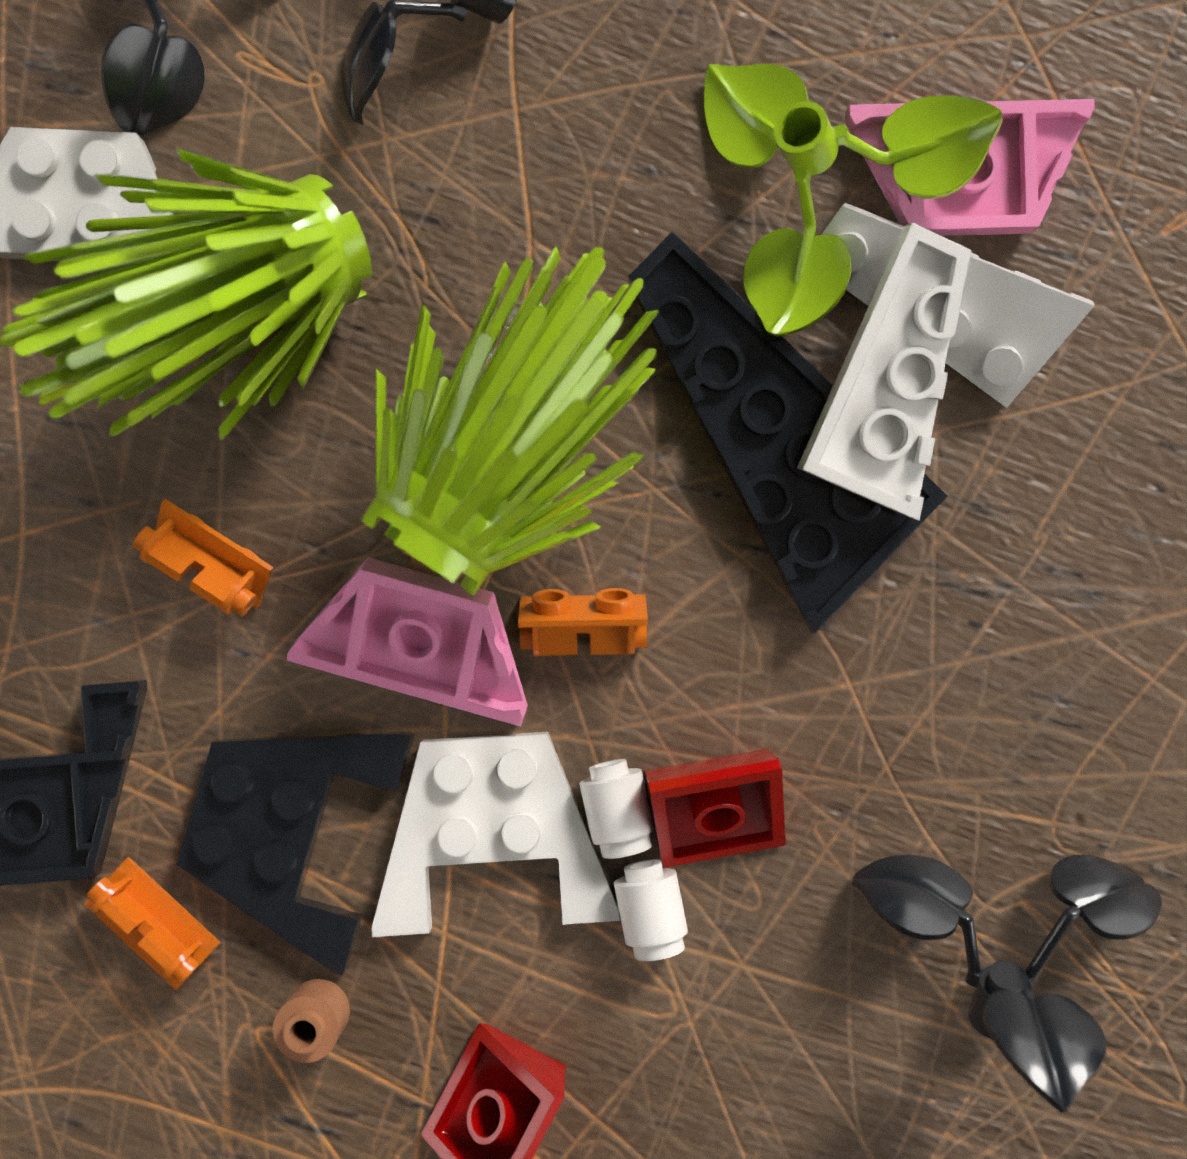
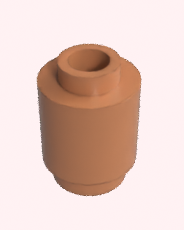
M324 979L306 981L293 991L277 1012L273 1022L274 1041L282 1054L296 1062L311 1063L324 1058L331 1052L344 1031L350 1016V1005L344 991L335 983Z

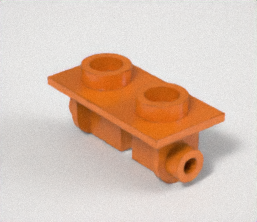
M167 499L161 502L155 530L149 526L144 527L133 542V548L141 552L140 560L149 563L177 582L192 568L199 572L191 581L189 589L220 608L227 615L234 611L240 616H244L252 606L258 609L262 603L274 568L261 560L251 550L239 546L206 525L199 517L187 513Z
M608 588L597 592L596 595H570L563 590L546 589L538 591L532 596H521L518 617L520 649L533 650V656L578 655L577 634L590 633V655H635V648H647L648 614L645 594H633V592L622 588Z
M127 857L108 878L106 876L102 878L86 895L88 900L84 905L175 990L190 977L221 943L130 857Z

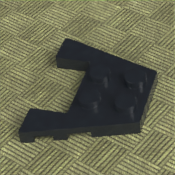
M147 680L81 686L85 751L0 758V886L90 879L101 874L147 692Z
M402 731L382 734L357 733L314 737L289 736L221 739L212 742L176 865L331 972L343 976L349 965L363 914L301 896L331 786L336 774L392 791L398 790L414 734Z

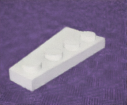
M844 203L821 235H835L842 238L846 243L851 257V276L846 290L869 306L904 226ZM971 253L956 333L954 337L950 338L946 364L1007 408L1093 309L1094 302L1074 293L1068 294L1041 283L1039 279L1016 270L1013 272Z

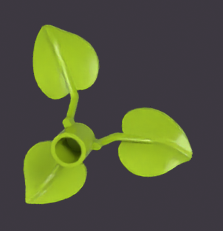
M764 63L743 66L709 64L704 86V111L708 131L717 151L725 160L735 166L754 169L770 161L779 147L789 167L794 171L793 177L798 187L804 223L803 233L801 234L790 228H781L769 232L753 245L744 265L743 279L745 291L750 303L761 318L766 331L774 336H784L812 326L825 317L838 304L849 284L851 257L846 243L842 238L835 235L824 234L815 236L816 219L810 188L811 176L823 173L833 164L838 154V146L844 145L881 166L894 163L893 174L895 181L905 193L923 199L941 198L960 190L978 172L1002 124V111L987 102L962 96L940 95L915 99L897 108L885 120L882 127V136L889 151L884 152L850 134L847 127L843 124L832 128L824 109L817 103L809 101L807 88L794 71L780 65Z

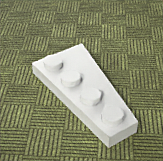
M913 222L904 226L797 469L911 519L920 521L924 500L923 497H920L925 467L931 464L935 438H931L938 400L943 399L948 375L947 372H944L950 338L954 337L956 333L970 261V249Z

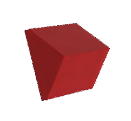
M767 748L645 771L663 868L786 846L782 766L780 759Z
M479 1023L427 1121L421 1136L441 1159H532L564 1099L566 1065L488 1024Z

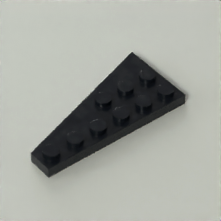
M672 231L628 276V284L630 285L631 282L638 278L643 279V287L636 299L644 314L646 311L659 310L650 326L811 633L815 634L948 496L924 473L920 497H923L924 500L919 521L797 469L833 385L782 336L769 334L757 312Z

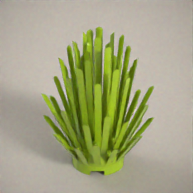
M177 148L175 150L180 159L190 163L198 176L248 189L165 179L94 174L105 186L153 190H125L120 193V196L130 203H146L151 213L196 214L93 219L86 223V228L91 232L150 230L31 252L22 256L34 264L78 256L62 260L57 264L54 271L63 279L129 263L130 265L38 292L33 295L36 298L32 299L29 303L19 305L13 309L16 315L24 319L7 324L2 328L0 346H13L14 352L19 356H28L37 351H40L45 357L56 355L55 365L58 367L22 383L19 387L20 394L25 397H32L41 393L38 401L39 405H45L64 397L63 401L54 405L49 410L48 416L53 419L62 417L99 397L98 409L118 397L123 401L134 398L220 346L217 349V353L113 422L109 436H116L130 426L137 424L151 413L152 418H154L171 405L177 406L182 404L223 368L252 347L259 345L265 338L285 325L220 395L218 402L220 407L227 406L235 397L238 401L236 407L218 428L219 440H223L252 404L253 407L256 406L282 370V374L269 393L271 407L280 401L299 368L301 371L297 379L302 389H304L345 306L367 295L365 291L361 290V281L372 276V263L365 236L353 211L343 215L339 213L333 202L324 193L332 189L333 185L318 175L309 174L287 182Z
M555 247L552 250L479 381L478 378L532 272V259L530 258L524 259L520 264L500 306L495 311L502 291L511 274L506 261L502 265L450 381L446 376H442L439 379L444 356L439 347L433 349L436 333L429 325L431 314L424 304L421 306L415 341L414 344L412 342L403 396H397L395 414L386 407V377L376 369L375 498L360 520L372 529L380 518L390 523L391 525L384 535L393 540V544L453 584L461 572L466 574L459 586L473 596L478 592L490 573L599 529L600 525L588 521L557 533V531L590 515L592 510L582 505L617 485L618 482H614V480L631 470L635 464L644 458V454L632 452L553 503L552 501L585 475L584 470L595 462L596 455L591 452L584 453L568 467L566 466L635 396L639 388L655 371V368L646 367L655 358L656 349L644 350L613 385L603 386L588 402L651 324L659 311H646L623 340L615 341L609 350H606V346L624 321L625 317L623 316L641 291L643 279L638 278L631 282L630 285H622L613 298L607 297L604 291L597 290L589 299H586L606 266L605 259L603 258L604 250L601 247H595L589 254H583L569 276L566 274L543 306L541 301L552 283L551 275L561 259L558 248Z

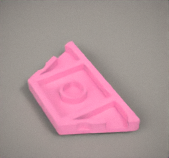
M1094 99L984 101L1002 111L1003 120L1000 129L975 176L960 190L945 197L923 199L911 196L897 185L893 174L894 163L881 166L866 157L864 159L900 225L905 226L913 222L940 236L1031 234L1040 226L1052 201L1051 194L1057 181L1063 177L1073 156L1071 151L1082 127L1090 119L1094 111ZM905 103L849 105L845 113V124L852 135L880 151L887 152L889 150L883 140L882 127L885 120Z
M369 557L298 637L287 654V661L520 727L528 706L494 592L479 589L475 596L459 586V582H454L453 584L441 577Z

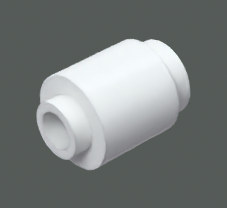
M626 759L611 760L589 767L591 777L582 780L579 785L592 843L600 846L602 858L627 857L651 848L652 844L649 833L653 832L655 828L642 770L640 768L628 769Z
M658 859L638 861L625 866V876L614 881V888L625 944L633 947L635 959L639 961H656L673 957L684 951L683 937L688 933L676 870L663 868L661 860Z

